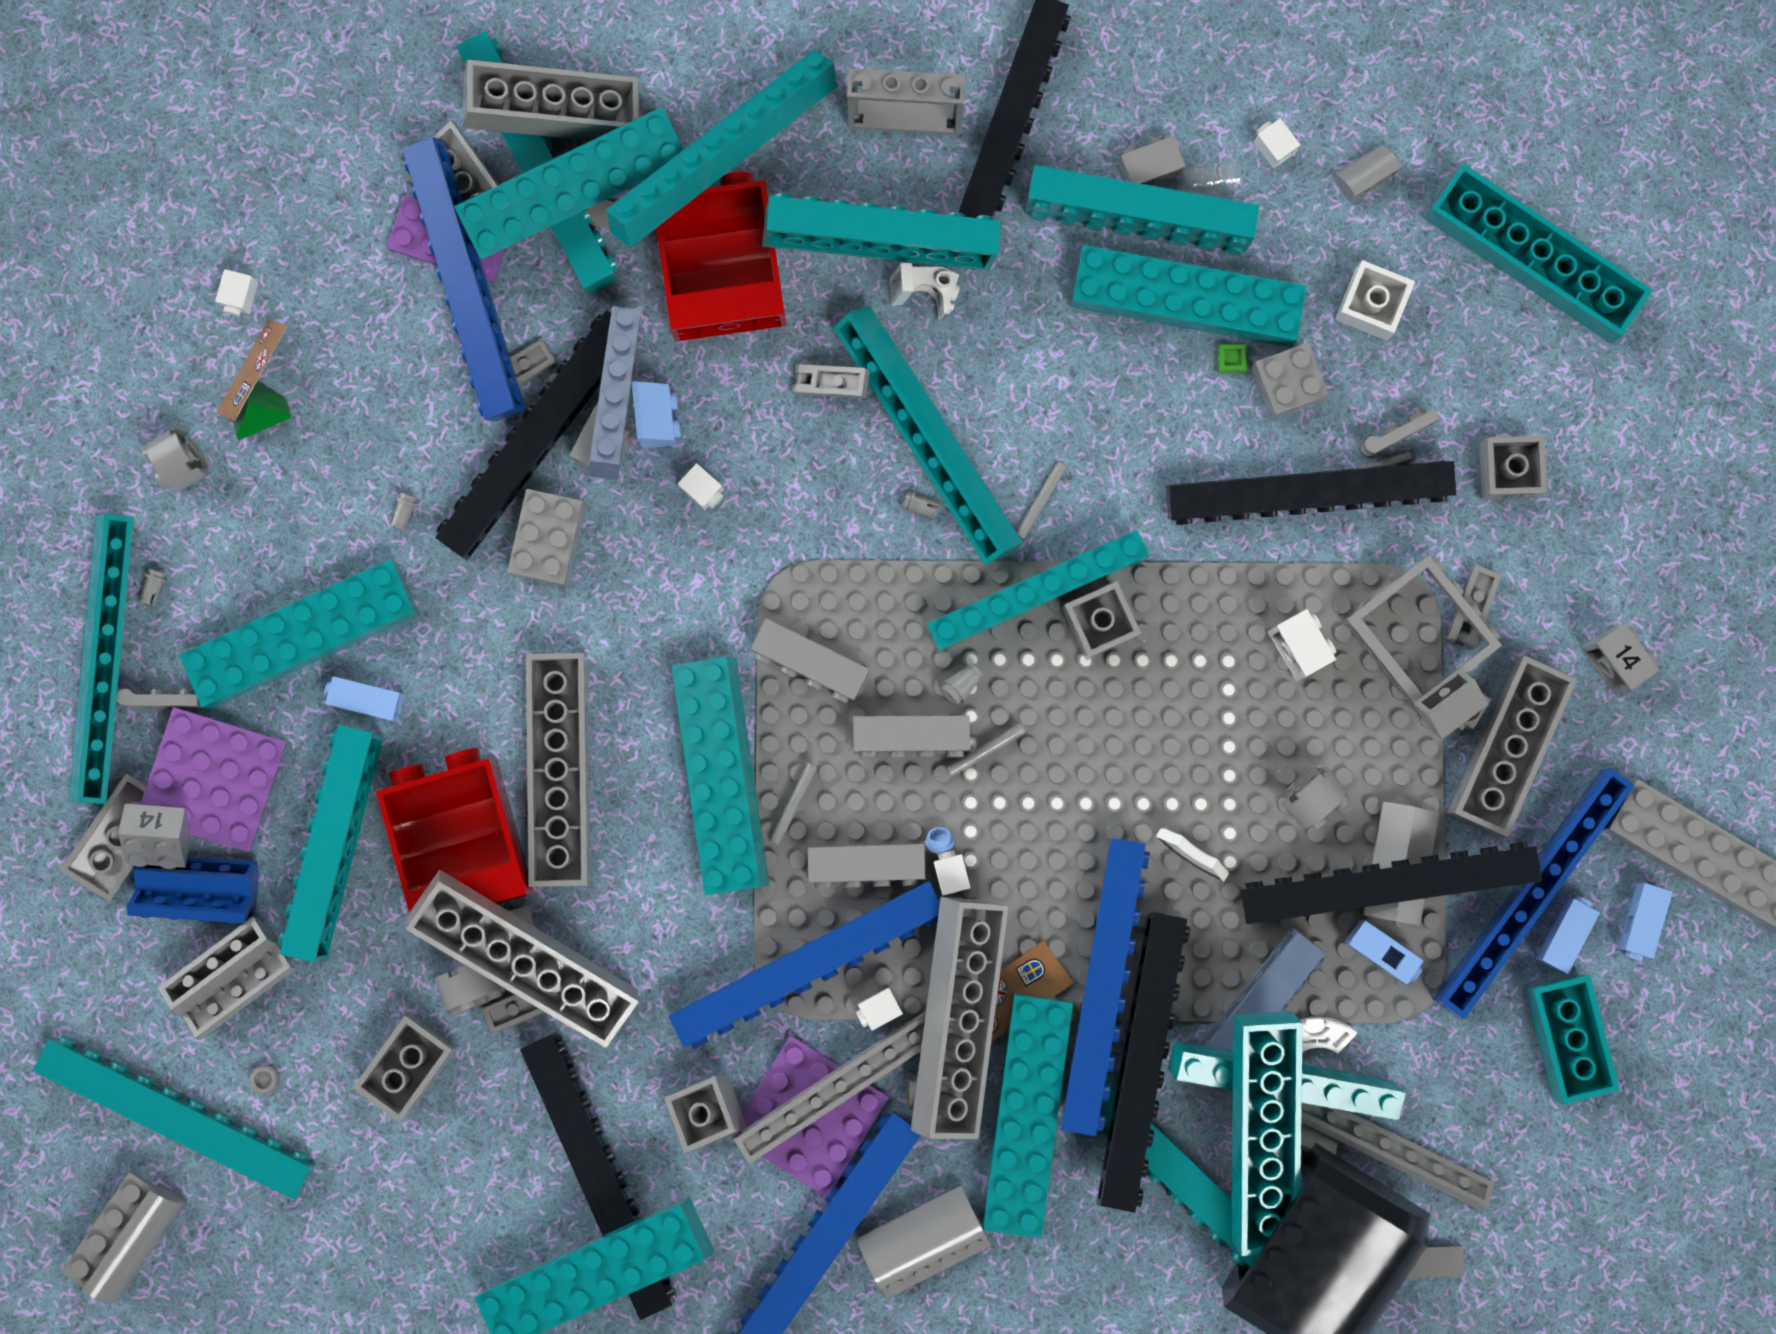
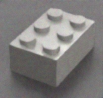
M526 489L507 573L512 577L568 588L586 510L585 503L582 500Z
M414 1014L405 1015L353 1086V1089L400 1123L409 1117L459 1047Z

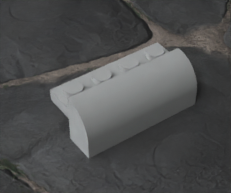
M251 917L157 988L170 1010L181 1014L194 1037L201 1040L294 971L295 968L288 956L280 955L281 947H278L279 939L264 922Z
M135 1171L129 1172L61 1273L82 1286V1292L96 1300L105 1303L119 1301L187 1200L164 1184L157 1187Z
M962 1186L857 1238L868 1268L886 1299L991 1246Z

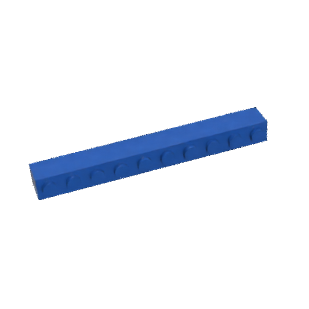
M434 137L427 138L403 148L405 156L403 159L404 167L410 174L413 182L411 187L412 193L419 202L421 209L420 220L427 229L429 235L428 246L432 254L435 255L438 265L436 266V273L443 282L446 291L444 299L452 311L454 318L452 321L453 329L460 338L462 344L460 348L461 355L468 364L470 371L469 382L476 391L479 400L477 401L478 411L484 417V420L499 421L521 413L526 408L480 257L454 206L463 201L445 142Z
M1612 768L1601 769L1539 853L1538 860L1542 881L1520 884L1514 887L1432 1000L1453 1016L1461 1019L1466 1018L1634 788V784Z
M1115 838L1110 840L1061 1130L1096 1136L1097 1130L1103 1131L1106 1114L1100 1113L1102 1101L1108 1102L1111 1084L1105 1083L1107 1071L1113 1072L1116 1055L1110 1054L1112 1042L1118 1043L1121 1025L1115 1024L1117 1013L1123 1014L1126 996H1122L1120 993L1122 984L1128 985L1131 967L1125 966L1127 955L1133 956L1135 938L1130 937L1132 926L1138 927L1140 909H1135L1137 897H1143L1145 881L1140 880L1142 868H1148L1150 852L1145 851L1146 844Z
M927 881L672 1013L668 1017L683 1047L685 1048L691 1044L692 1048L695 1049L708 1042L706 1036L717 1031L720 1036L735 1028L733 1022L743 1017L744 1021L747 1022L759 1016L760 1012L758 1009L767 1004L772 1009L787 1001L785 995L794 990L799 995L812 988L810 982L820 977L824 982L839 974L837 968L846 963L851 968L864 961L862 955L872 950L876 955L890 948L889 941L899 937L900 941H903L915 935L914 928L925 924L927 928L938 922L940 901L930 882Z
M894 1110L890 1116L886 1113L883 1114L875 1126L879 1130L873 1140L868 1137L858 1151L862 1156L856 1164L852 1161L848 1164L841 1175L845 1180L839 1188L835 1185L825 1198L828 1204L823 1212L817 1209L808 1222L811 1229L805 1237L800 1234L790 1248L794 1251L793 1255L788 1261L783 1258L774 1271V1274L777 1275L772 1285L766 1283L756 1297L760 1302L754 1310L749 1307L739 1321L743 1326L737 1334L784 1333L921 1136L911 1131V1122Z

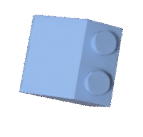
M632 382L636 432L641 447L644 449L676 445V437H681L679 420H674L673 410L678 409L677 393H671L669 384Z

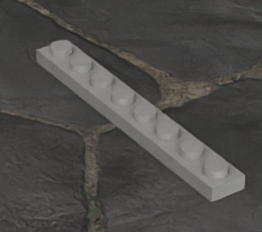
M926 1011L733 1136V1140L748 1164L921 1052Z
M1301 1103V1123L1484 1212L1489 1207L1494 1182L1349 1111Z

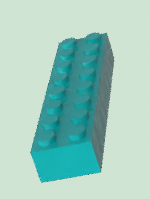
M660 107L454 206L482 260L640 184L683 151V148L664 108Z
M1464 163L1452 176L1424 217L1425 220L1610 344L1623 336L1653 291Z
M1034 165L1025 213L1030 214L1032 219L1045 221L1047 217L1058 219V223L1072 226L1076 222L1086 224V228L1090 230L1100 231L1105 227L1114 229L1113 232L1118 235L1127 236L1130 235V232L1141 234V237L1146 240H1158V237L1169 239V243L1174 245H1185L1186 242L1197 244V248L1202 250H1213L1214 247L1225 249L1224 252L1227 254L1241 255V252L1246 253L1255 237L1260 205Z
M777 193L775 196H769L762 247L988 271L999 255L1001 221L993 220V217L987 215L971 218L964 217L965 215L959 212H950L947 215L936 214V211L931 209H921L919 212L907 211V208L903 206H892L888 209L879 208V205L875 203L852 205L849 201L841 199L825 202L814 196L797 199L792 198L790 194Z
M1083 245L1070 307L1292 348L1298 341L1307 285Z
M389 559L180 654L179 657L201 707L211 710L418 616L420 613L398 564Z
M724 656L672 666L704 895L770 886L737 658Z
M338 725L337 730H333L329 742V746L332 747L330 759L326 758L323 764L322 775L325 776L323 786L319 787L316 792L315 804H318L316 813L310 817L308 823L309 841L308 844H304L300 854V860L303 861L301 872H297L293 881V889L296 890L294 899L288 903L285 917L288 918L286 930L281 931L278 940V947H281L280 955L310 962L327 961L384 738L382 735Z
M1019 992L1012 993L982 1216L983 1231L1042 1239L1073 1003L1070 999Z
M1292 1011L1233 1015L1232 1243L1241 1256H1253L1260 1253L1300 1191L1302 1022Z
M689 1196L483 1290L474 1299L490 1334H540L705 1261L715 1250Z

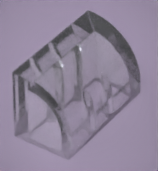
M1239 161L1182 169L1180 174L1182 191L1240 201L1241 172Z

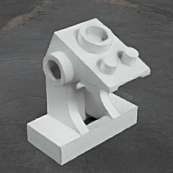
M900 263L889 278L891 306L903 305L913 292H928L936 300L938 320H941L945 314L949 315L954 309L955 304L950 302L951 300H956L960 290V285L957 284L959 274L944 267H912V263Z

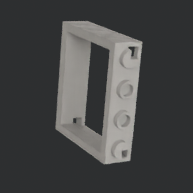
M849 68L847 92L848 128L960 136L965 75ZM858 86H862V93H858ZM950 91L955 92L954 99L949 98ZM863 115V123H854V116ZM947 120L955 121V129L947 128Z
M1429 555L1421 559L1343 621L1415 711L1418 710L1414 702L1424 695L1362 618L1423 570H1427L1486 643L1484 648L1446 678L1458 669L1463 670L1467 674L1502 646L1498 641L1500 639L1498 632L1491 625H1485L1480 618L1482 613L1472 602L1468 604L1462 596L1464 591L1455 580L1450 581L1443 573L1445 571L1443 564L1436 557L1432 559Z

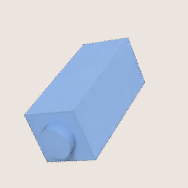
M334 676L331 682L326 684L324 690L326 705L398 722L405 696L399 692Z
M1636 883L1617 948L1626 952V958L1639 962L1643 961V957L1654 959L1672 897V891L1647 883Z
M1579 896L1576 899L1566 898L1535 960L1559 973L1569 974L1600 912L1592 908L1593 903Z
M1359 920L1343 943L1401 984L1408 985L1409 982L1413 983L1422 972L1420 965L1424 960L1366 920Z

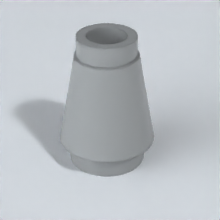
M970 664L943 682L944 686L940 690L953 705H957L959 702L963 703L983 674L978 667Z

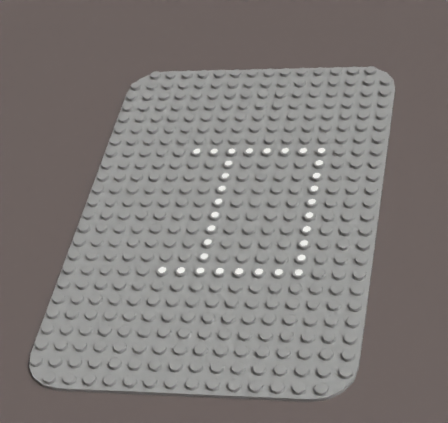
M813 560L793 564L777 574L762 594L757 616V634L765 618L868 668L870 672L855 702L848 700L847 704L831 697L832 691L822 687L821 691L816 690L805 684L806 678L798 674L795 678H792L779 671L780 665L771 661L768 666L757 660L756 794L770 886L754 888L755 970L929 881L939 901L941 897L988 900L1008 905L1001 970L1044 940L1074 982L1055 997L1070 999L1073 1003L1071 1021H1079L1110 840L1115 838L1146 844L1145 851L1150 852L1148 868H1142L1140 880L1145 881L1143 897H1137L1135 909H1140L1138 927L1132 926L1130 935L1131 938H1135L1133 956L1127 955L1125 966L1131 967L1128 985L1122 984L1120 995L1126 996L1123 1014L1117 1013L1116 1021H1129L1148 913L1151 912L1186 918V926L1190 927L1187 944L1183 943L1181 955H1185L1184 968L1182 972H1178L1176 984H1180L1179 996L1177 1001H1173L1171 1012L1175 1013L1174 1022H1217L1292 927L1326 953L1322 957L1324 961L1321 967L1316 972L1311 971L1304 980L1306 984L1301 992L1297 995L1293 994L1287 1001L1288 1006L1285 1012L1292 1011L1299 1020L1309 1017H1329L1345 1023H1391L1412 1019L1434 1001L1432 999L1443 986L1446 970L1445 896L1425 898L1420 926L1362 915L1363 908L1246 925L1240 890L1246 889L1245 883L1263 881V886L1275 885L1274 879L1292 876V881L1296 882L1304 880L1303 874L1321 872L1323 878L1333 876V870L1350 868L1351 873L1363 872L1362 866L1371 865L1382 801L1440 812L1432 855H1438L1439 860H1445L1443 739L1426 726L1419 712L1411 707L1343 622L1407 571L1406 568L1387 564L1140 562L940 653L937 652L927 630V623L1063 562L994 561L985 565L983 561ZM1416 576L1363 617L1362 620L1424 695L1442 681L1441 618L1437 599L1424 580ZM1118 581L1142 634L1131 641L1085 660L1062 608L1071 601ZM1308 609L1310 614L1314 613L1319 619L1322 626L1319 630L1324 639L1328 638L1334 645L1336 660L1314 673L1295 681L1270 638L1268 631ZM970 664H974L982 672L983 676L963 703L959 702L957 705H953L940 690L944 686L943 682ZM853 716H970V751L964 752V756L1019 723L1026 733L951 777L946 767L963 757H946V752H935V757L919 758L917 757V752H906L905 758H889L888 752L877 753V758H860V753H854ZM810 763L816 766L817 770L780 845L769 841L806 764ZM1324 764L1347 790L1346 796L1350 800L1341 809L1331 811L1326 816L1328 818L1327 822L1319 829L1314 830L1312 826L1303 829L1279 800L1280 798H1287L1284 792L1306 772H1309L1311 775L1318 772L1315 767ZM944 827L953 834L955 843L949 851L954 850L956 856L962 854L970 889L941 895L933 864L934 861L939 860L938 854L930 852L925 843L928 832L933 828ZM1164 828L1184 836L1195 847L1218 859L1229 873L1225 881H1220L1204 873L1172 852L1156 837L1159 830ZM924 844L925 879H919V885L902 886V880H890V886L873 887V881H861V887H844V882H832V888H815V883H808V848ZM1359 920H1366L1424 960L1420 965L1422 972L1413 983L1409 982L1408 985L1399 983L1343 944ZM937 923L928 928L925 924L914 928L916 934L903 941H900L899 937L889 941L890 948L876 955L873 950L862 955L864 961L851 968L846 963L837 968L839 974L824 982L821 977L810 982L812 988L799 995L794 990L785 995L787 1001L777 1007L788 1015L806 1019L859 1020L856 1011L860 1010L858 1003L889 987L903 1012L902 1015L893 1020H912L926 1011Z

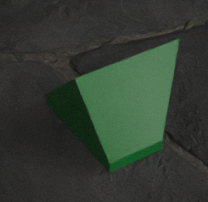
M257 381L236 420H233L237 439L241 440L290 419L291 414L286 398Z

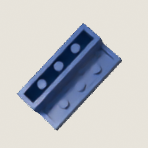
M187 857L185 868L166 869L161 866L146 865L143 867L135 866L133 870L136 890L126 905L127 916L169 918L171 920L186 919L198 920L200 922L216 921L229 924L245 923L248 916H254L259 882L258 862Z

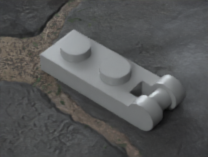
M795 365L794 374L797 375L796 384L792 385L791 392L794 395L866 399L870 370L867 368ZM812 376L811 384H807L808 377Z
M1422 409L1409 416L1410 422L1401 426L1397 422L1384 430L1386 435L1380 438L1377 436L1367 438L1361 444L1360 452L1365 457H1372L1437 422L1440 417L1435 409L1427 413Z
M1474 565L1472 566L1462 596L1468 604L1472 602L1482 613L1480 618L1485 623L1502 575ZM1456 609L1445 639L1451 642H1462L1464 647L1473 650L1478 642L1479 635L1473 627H1471L1469 633L1461 630L1463 623L1470 624L1461 612Z
M125 688L117 693L118 703L129 709L172 710L175 707L182 710H205V708L201 707L194 690L183 689L179 690L178 694H168L167 690L153 689L150 690V694H138Z

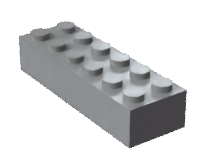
M467 60L463 74V128L591 141L639 118L637 77Z
M1525 655L1515 658L1448 809V815L1497 838L1509 837L1577 679Z

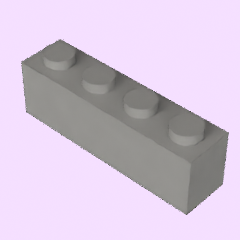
M765 618L750 648L752 652L756 653L754 659L768 666L772 661L781 666L780 672L792 678H795L798 674L807 679L805 684L819 691L824 687L833 692L831 697L847 704L848 700L855 702L870 672L868 668Z
M853 716L854 753H860V758H877V753L888 752L889 758H905L906 752H917V757L919 758L935 757V752H946V757H964V752L970 751V716Z
M924 844L808 848V883H815V888H832V882H844V887H861V881H873V887L890 886V880H902V886L919 885V879H925Z

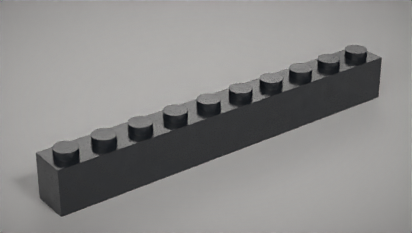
M1035 0L958 211L963 213L964 217L976 218L979 215H987L994 218L996 211L1002 212L1007 197L1002 195L1005 185L1011 186L1016 172V170L1011 169L1015 159L1018 161L1021 159L1025 144H1022L1021 140L1024 134H1030L1034 123V118H1031L1030 115L1033 108L1039 109L1044 93L1039 92L1042 82L1048 84L1053 67L1049 66L1051 57L1057 58L1062 45V41L1058 40L1060 32L1066 33L1072 17L1067 15L1069 4L1057 0Z
M606 310L603 315L599 314L590 325L592 330L586 338L581 337L573 348L574 354L569 360L565 359L559 365L556 371L558 375L553 382H547L539 393L541 398L535 406L530 405L525 410L522 416L523 422L518 428L514 427L505 438L507 443L501 451L496 450L488 461L489 467L483 474L479 473L471 483L472 489L466 497L464 495L461 496L454 505V510L456 511L450 519H444L436 530L438 534L435 538L464 560H469L601 384L611 318L609 311Z
M1447 460L1165 485L1168 519L1175 520L1176 525L1193 524V518H1204V522L1221 521V516L1232 515V520L1249 519L1250 513H1260L1262 518L1278 516V511L1289 510V515L1306 514L1307 508H1317V512L1321 513L1333 512L1334 506L1345 505V510L1363 509L1362 504L1373 503L1374 508L1390 507L1391 501L1402 500V505L1419 504V499L1430 498V503L1447 502V496H1456L1454 461Z
M1526 841L1509 844L1510 850L1499 852L1497 846L1479 848L1480 854L1469 856L1468 850L1452 852L1450 853L1451 859L1439 860L1438 855L1420 857L1421 863L1410 865L1409 859L1391 861V868L1380 869V864L1377 863L1362 866L1363 872L1351 873L1350 868L1333 870V876L1322 878L1321 872L1303 874V881L1293 882L1292 876L1276 878L1274 879L1275 885L1263 886V881L1245 883L1246 889L1240 890L1245 924L1541 882L1542 876L1536 846L1528 847Z
M1157 912L1148 913L1096 1204L1099 1206L1135 1213L1136 1207H1141L1143 1189H1140L1141 1178L1146 1177L1149 1160L1145 1159L1147 1147L1151 1148L1154 1138V1130H1151L1150 1127L1152 1118H1156L1158 1114L1159 1101L1155 1099L1157 1088L1161 1089L1163 1086L1164 1071H1161L1162 1060L1167 1059L1170 1043L1166 1042L1168 1030H1172L1174 1025L1175 1013H1172L1171 1009L1173 1001H1177L1180 991V984H1176L1177 975L1184 968L1185 955H1181L1183 943L1187 944L1190 935V927L1186 926V918Z
M553 1033L521 1048L520 1051L602 1236L638 1220L637 1215L640 1214L639 1206L634 1197L629 1199L625 1190L628 1187L627 1179L622 1170L617 1172L613 1163L616 1160L615 1152L610 1143L605 1145L601 1136L605 1132L598 1116L593 1118L589 1109V1107L593 1106L591 1098L586 1090L581 1091L577 1080L581 1079L576 1065L574 1063L569 1064L565 1054L569 1050L562 1036L558 1038L556 1033ZM664 1278L628 1295L639 1320H642L672 1306L675 1301L673 1296L677 1295L671 1279L665 1280Z

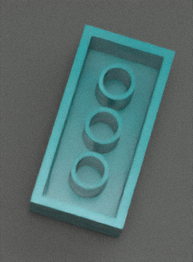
M1577 974L1524 987L1553 1101L1567 1104L1620 1091L1590 975Z

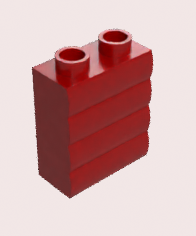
M733 172L720 178L721 186L707 188L656 228L670 330L675 342L787 326L776 248L762 247L764 217L768 203L766 181H754V176L750 172Z
M471 748L445 756L447 771L426 776L423 764H417L388 773L392 787L378 790L376 795L409 913L439 870L496 904L535 894L533 887H529L528 867L498 761L490 758L482 760L479 748Z

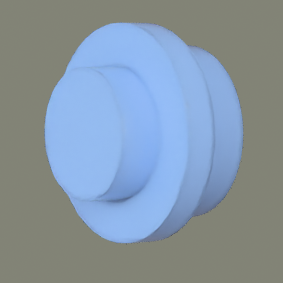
M936 827L928 832L925 843L930 852L941 854L949 851L954 846L955 840L953 834L947 828Z

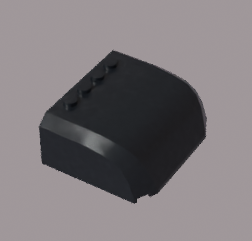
M1315 1142L1301 1164L1303 1187L1250 1268L1247 1269L1236 1263L1222 1286L1223 1304L1226 1309L1266 1334H1370L1427 1248L1430 1213Z

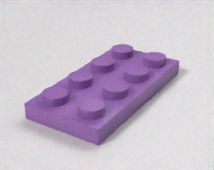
M404 195L386 248L390 251L437 265L435 255L432 254L428 246L429 235L427 229L420 220L421 209L419 202L415 198ZM507 248L481 260L487 282L495 283Z

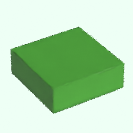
M1247 344L1217 345L1218 373L1247 372Z

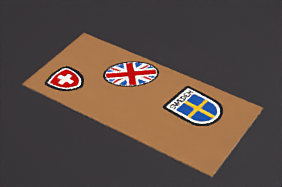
M271 320L267 321L216 412L217 414L234 421L236 420L285 332L287 325Z
M1044 940L1000 971L991 1042L1008 1031L1013 992L1055 997L1074 983Z

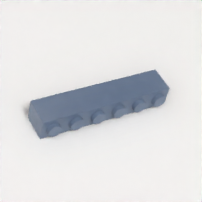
M612 306L589 461V476L618 480L641 310Z
M1292 927L1199 1045L1233 1051V1015L1285 1012L1288 1006L1287 1001L1293 994L1297 995L1301 992L1306 984L1304 980L1311 971L1316 972L1321 967L1324 961L1322 957L1326 953Z

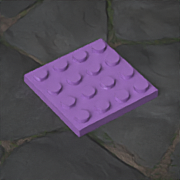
M173 707L140 805L185 808L191 835L251 852L287 742Z
M790 1035L742 1113L747 1127L833 1072L840 1065ZM869 1085L762 1157L827 1197L881 1112L889 1096Z

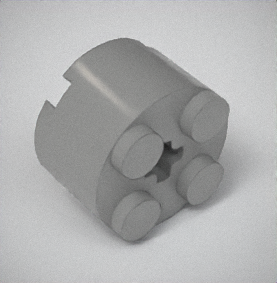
M179 425L148 442L141 449L144 458L149 463H152L156 470L154 477L162 488L169 486L175 492L186 489L210 473L205 471L210 467L196 440L190 442L185 437L189 432Z
M1324 764L1316 766L1315 768L1318 772L1313 775L1309 772L1303 774L1284 792L1287 798H1280L1279 800L1303 829L1310 828L1311 826L1314 830L1319 829L1327 822L1328 818L1326 816L1331 811L1341 809L1350 800L1346 796L1347 790Z
M466 965L457 968L451 974L447 972L434 979L446 1012L449 1013L450 1017L503 996L500 985Z

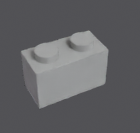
M1164 136L1156 137L1149 142V145L1141 148L1132 146L1123 151V155L1120 156L1118 162L1125 181L1151 186L1183 174L1186 167L1174 136L1168 138Z
M1458 669L1414 702V705L1426 726L1443 739L1472 716L1476 715L1488 703L1477 682L1463 670Z

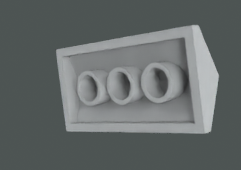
M451 120L433 136L445 142L463 202L499 185L454 121Z
M128 773L122 778L107 800V803L103 806L59 870L109 902L134 868L133 865L125 863L118 837L124 805H140L147 786L146 783Z
M1382 801L1371 864L1379 863L1380 869L1392 867L1391 861L1409 859V864L1411 865L1421 863L1420 857L1431 856L1433 854L1440 812ZM1425 898L1364 907L1362 915L1420 926Z

